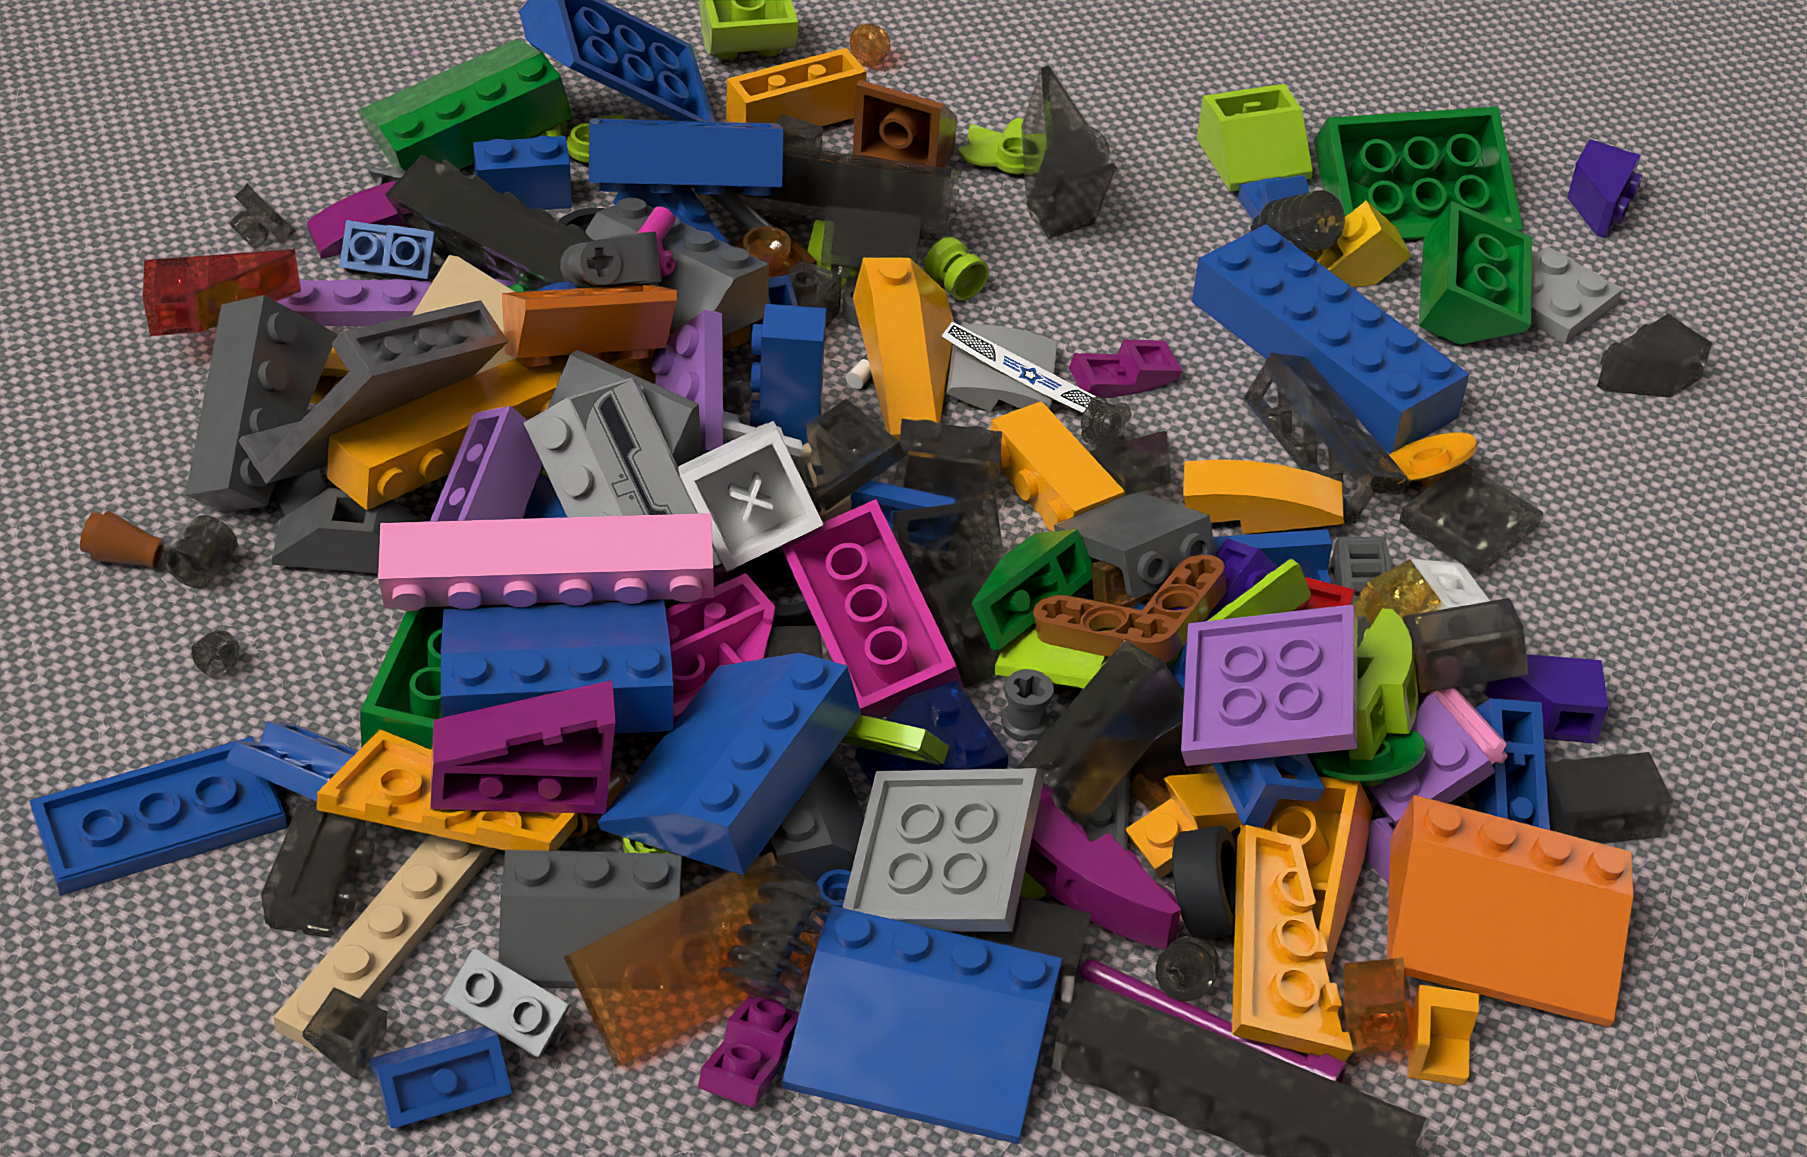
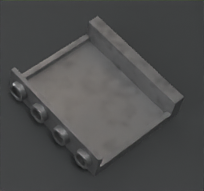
M481 300L343 331L331 345L349 370L348 374L302 421L245 435L238 441L266 484L327 467L329 436L474 376L509 341Z

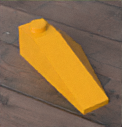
M863 258L853 294V302L888 440H936L939 432L952 342L942 337L951 322H954L946 291L910 258Z
M1280 774L1282 778L1297 779L1294 775ZM1319 777L1325 791L1318 802L1279 798L1264 827L1257 828L1300 838L1316 901L1312 907L1315 925L1318 931H1323L1328 948V953L1324 957L1328 973L1364 862L1373 808L1360 781ZM1243 824L1240 825V831L1245 827Z

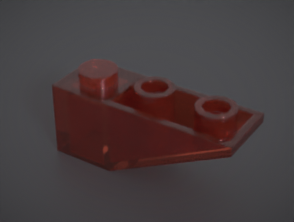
M295 249L144 260L142 299L150 336L200 333L218 326L222 304L262 295L277 302L301 292Z

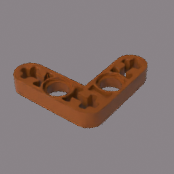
M1196 555L1183 560L1143 610L1073 596H1050L1037 603L1033 609L1037 637L1042 642L1054 646L1146 665L1164 664L1174 659L1183 649L1187 641L1188 623L1204 622L1225 595L1227 583L1224 563L1221 559L1212 555ZM1180 607H1185V608H1186V609L1176 610V611L1171 610V609L1180 608ZM1105 628H1115L1108 631H1098Z

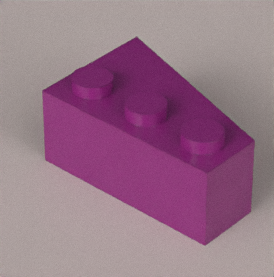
M612 680L435 719L433 722L430 809L606 814L615 732Z

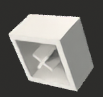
M774 421L678 467L682 482L698 514H712V541L726 571L823 526L820 515Z

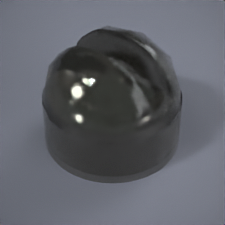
M214 630L205 634L193 644L191 655L195 665L201 672L212 678H221L233 669L239 661L240 645L237 638L230 632Z

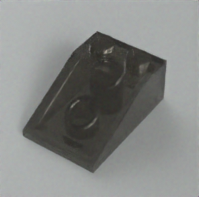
M1048 65L1042 67L1039 72L1021 125L1026 205L1032 220L1039 224L1048 239L1095 224L1117 167Z

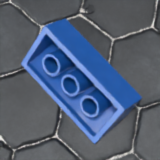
M628 119L590 120L589 183H599V191L627 192L629 183L647 184V192L676 193V185H695V193L724 194V186H743L744 195L764 196L771 195V187H782L783 128L779 123Z

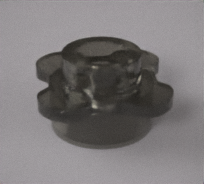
M1101 396L1092 398L1081 417V436L1084 442L1091 445L1097 442L1104 443L1109 450L1120 449L1125 443L1123 435L1125 424L1132 416L1129 405L1122 402L1116 405L1110 404ZM1106 419H1108L1110 422L1107 428L1104 427V422Z

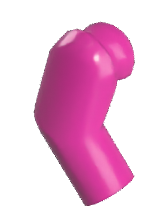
M659 206L653 210L637 233L656 232L661 277H668L675 269V259H671L672 253L663 249L662 240L672 228L676 219L672 212Z

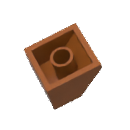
M859 80L856 84L852 158L935 182L955 151L957 115L943 103Z

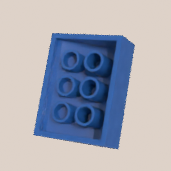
M528 0L519 11L526 40L534 48L547 53L568 68L678 121L715 122L691 44L604 0Z
M664 600L642 601L636 604L606 602L587 603L579 606L560 604L528 607L444 609L441 643V702L443 718L612 680L615 710L614 734L673 731V675Z
M803 653L718 666L675 721L673 731H668L606 810V814H603L599 819L598 825L600 830L744 875L861 715L848 666Z
M831 905L815 951L782 1080V1088L1019 1144L1056 1002L1062 958Z

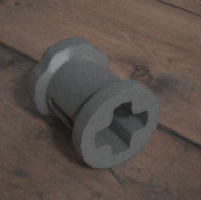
M1023 669L1016 671L1008 676L1005 682L1004 692L1008 700V706L1004 708L1001 714V723L1005 734L1012 739L1021 742L1038 740L1046 734L1049 728L1046 706L1053 697V683L1049 677L1036 670Z

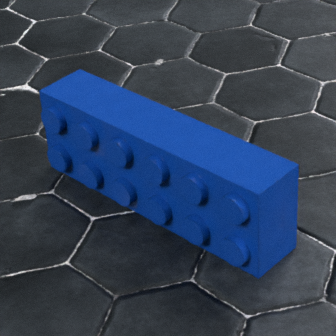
M1267 224L1198 259L1192 302L1387 453L1391 454L1409 443L1420 440L1459 418L1469 373Z

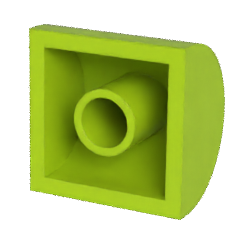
M699 0L702 36L707 54H714L717 58L728 60L737 57L739 52L756 51L762 56L769 57L779 54L781 49L796 47L798 19L792 0Z

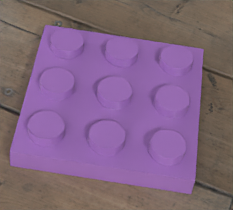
M1354 604L1188 623L1181 753L1186 766L1356 749L1358 619Z

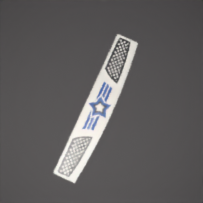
M951 322L941 336L1018 382L1109 425L1113 424L1121 409L954 322Z

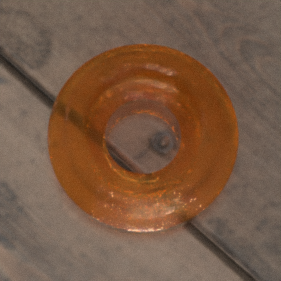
M865 23L857 26L852 31L850 49L852 55L862 66H877L884 61L890 52V38L882 27Z

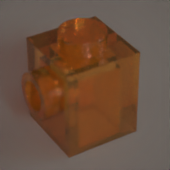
M1403 957L1344 963V1011L1353 1047V1055L1413 1049L1412 999Z

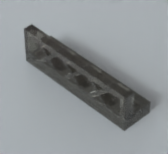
M1271 353L1243 399L1301 470L1314 472L1340 481L1342 486L1343 475L1350 474L1359 486L1349 502L1343 496L1344 523L1355 524L1375 493L1400 495L1410 479L1307 357ZM1273 382L1277 386L1278 407L1271 408L1263 398ZM1299 412L1303 417V438L1296 439L1292 434V413ZM1318 443H1324L1328 447L1329 469L1322 470L1318 465Z

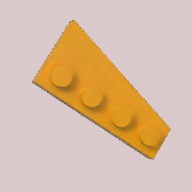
M381 729L317 792V810L500 850L557 851L577 828L578 813L430 809L432 750Z
M1245 825L1237 836L1232 1035L1307 1054L1313 1053L1320 1057L1323 1053H1327L1345 1062L1352 1054L1353 1047L1349 1032H1342L1337 1012L1342 1006L1337 984L1330 983L1324 961L1328 948L1323 931H1318L1315 925L1312 907L1316 901L1300 838Z

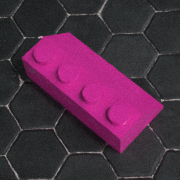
M876 499L825 521L823 526L781 545L833 662L847 665L849 668L861 715L919 718L967 697L952 655Z

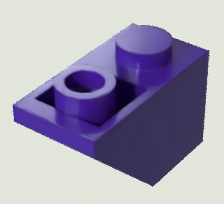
M1589 139L1576 162L1567 198L1596 236L1606 238L1614 222L1622 223L1630 199L1634 200L1643 178L1642 174L1636 173L1641 155Z
M1495 651L1485 685V695L1488 698L1541 702L1544 739L1597 743L1608 710L1602 660Z

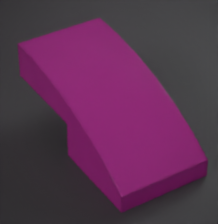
M396 181L381 184L348 196L322 210L307 221V229L321 259L341 255L346 220L383 226L393 225L402 227L411 225L410 210Z
M1123 339L1117 354L1074 353L1069 366V370L1079 388L1100 399L1148 391L1179 379L1183 372L1166 341Z

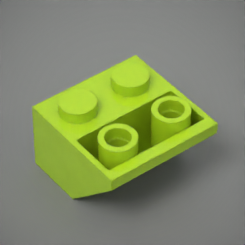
M1285 83L1203 95L1196 139L1229 191L1239 190L1240 184L1260 181L1266 178L1282 177L1284 179L1300 175L1305 176L1306 179L1312 178L1313 170L1302 108Z

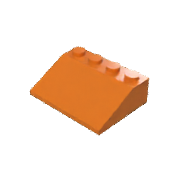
M1413 795L1391 834L1386 970L1610 1028L1615 1020L1633 902L1632 853L1628 850Z

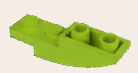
M1381 609L1372 626L1365 630L1363 641L1357 649V748L1349 749L1350 759L1372 760L1387 733L1409 734L1416 719L1418 686L1412 641L1405 623L1393 609Z

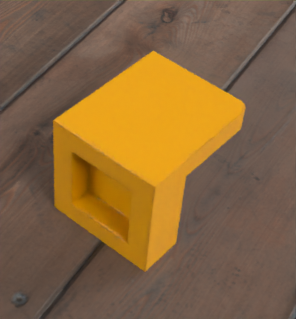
M1419 985L1409 1017L1407 1078L1460 1086L1467 1083L1469 1077V1041L1479 1013V993Z

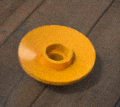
M1461 432L1426 437L1409 443L1389 454L1380 464L1381 474L1384 478L1393 481H1421L1424 487L1437 486L1448 481L1451 478L1450 471L1459 467L1474 455L1478 449V443L1475 436Z

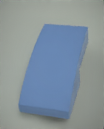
M346 220L339 267L349 270L429 280L436 232Z

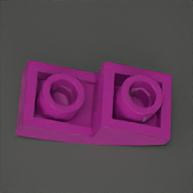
M748 995L728 1019L723 1042L702 1066L698 1088L754 1108L771 1084L792 1045L800 1013L785 1008L777 1000L764 997L755 998Z

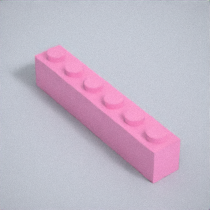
M712 514L380 523L378 581L384 608L415 611L423 607L453 606L458 609H472L479 605L528 607L539 603H565L567 605L579 606L589 602L602 601L636 604L644 600L674 599L679 602H692L700 598H714Z

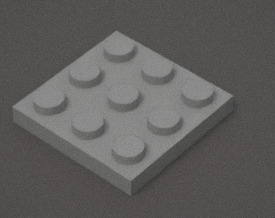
M1037 768L876 771L842 908L942 931L1012 932L1043 786V779Z

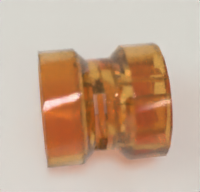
M765 226L757 227L745 234L743 249L748 251L750 255L769 264V278L790 276V266L787 260L791 254V240L785 231Z

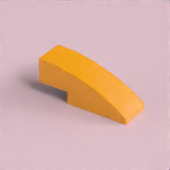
M1219 459L1184 461L1183 496L1185 506L1210 515L1211 523L1240 520L1243 534L1344 524L1343 486L1340 481L1314 472L1264 462Z

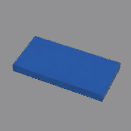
M252 736V737L245 738V739L238 740V741L255 742L253 736ZM231 742L29 800L59 895L61 896L286 829V816L272 782L226 763L233 744Z

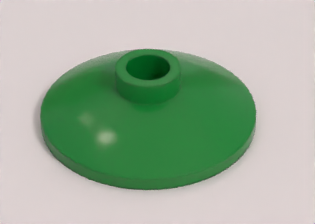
M1411 729L1409 734L1387 733L1372 760L1350 759L1349 749L1312 753V760L1315 767L1328 776L1343 780L1360 781L1362 786H1376L1384 783L1387 778L1403 774L1416 767L1425 757L1426 746L1423 737Z

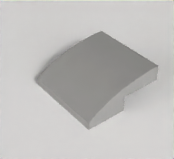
M984 324L960 325L1054 374L1057 341L1010 327ZM952 345L947 386L948 395L991 412L998 400L1018 408H1024L1040 401L1048 408L1051 406V397L995 369L957 345Z

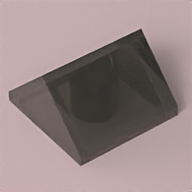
M996 498L893 512L892 533L930 612L972 607V601L1000 559L1004 556Z

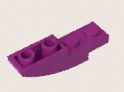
M1042 787L1025 871L1056 899L1098 925L1136 942L1165 951L1175 946L1181 908L1178 906L1174 895L1168 889L1160 887L1142 868L1137 856L1132 851L1124 849L1110 833L1090 842L1084 829L1078 823L1071 822L1054 804L1049 792Z

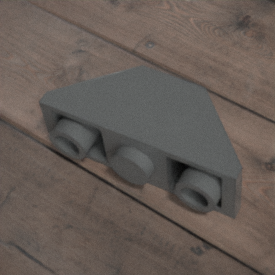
M328 488L281 519L271 557L272 565L378 573L380 523L423 521L393 500L365 510L341 489Z

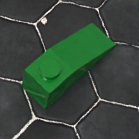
M1078 528L1035 533L1000 559L972 601V606L992 650H1000L1035 623L1033 609L1041 600L1056 595L1070 596L1097 575Z

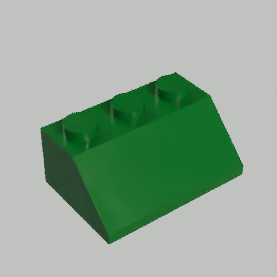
M1451 201L1423 239L1419 327L1426 329L1434 336L1444 337L1460 345L1526 332L1531 326L1532 237Z

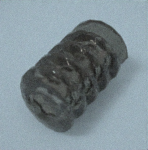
M1318 190L1270 201L1264 205L1260 214L1255 217L1250 228L1253 231L1267 224L1300 250L1307 253L1327 249L1334 245L1343 233L1345 216L1340 201L1332 193Z
M772 865L768 869V876L772 882H765L758 889L757 895L762 903L752 904L748 909L747 916L752 924L740 926L737 932V938L742 945L732 946L727 952L726 958L732 967H723L718 970V976L727 984L746 994L764 999H770L771 996L790 998L792 991L780 981L782 975L800 977L802 969L790 957L792 954L810 956L812 953V948L800 936L802 932L820 935L823 930L822 926L810 916L812 912L830 914L833 906L821 896V889L810 878L788 867Z

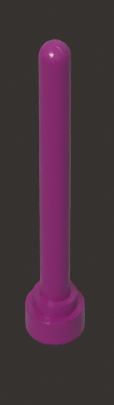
M1090 959L1081 965L1080 975L1086 982L1297 1079V1087L1306 1090L1305 1097L1329 1107L1342 1086L1348 1068L1347 1062L1327 1053H1323L1321 1057L1313 1053L1305 1057L1287 1048L1232 1035V1023L1097 960Z

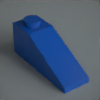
M1491 698L1475 709L1506 742V747L1503 751L1507 754V758L1502 764L1495 762L1492 765L1495 773L1472 787L1479 812L1550 830L1542 703Z

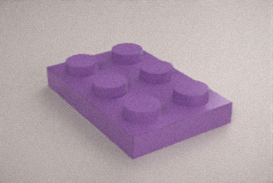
M704 309L668 337L666 348H656L652 358V370L656 373L657 386L699 404L702 455L723 445L722 313Z

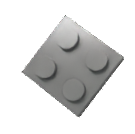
M1547 246L1532 257L1531 324L1566 344L1619 304L1623 289L1605 280L1601 275L1593 273L1567 258L1563 253Z

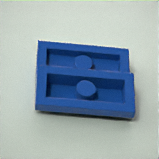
M267 721L260 742L233 741L226 763L317 801V792L358 750L294 723Z

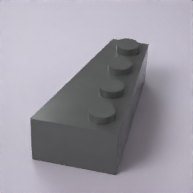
M265 295L221 305L185 496L223 513L267 506L277 481L265 483L238 440L245 435L302 421L333 347L331 343L336 339L337 333Z

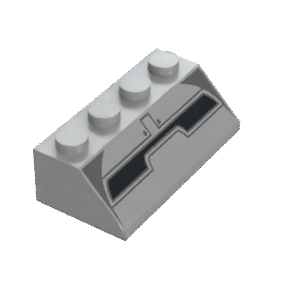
M631 377L567 397L524 422L568 518L698 514L682 482L676 461L636 378ZM713 544V570L722 566L723 563Z

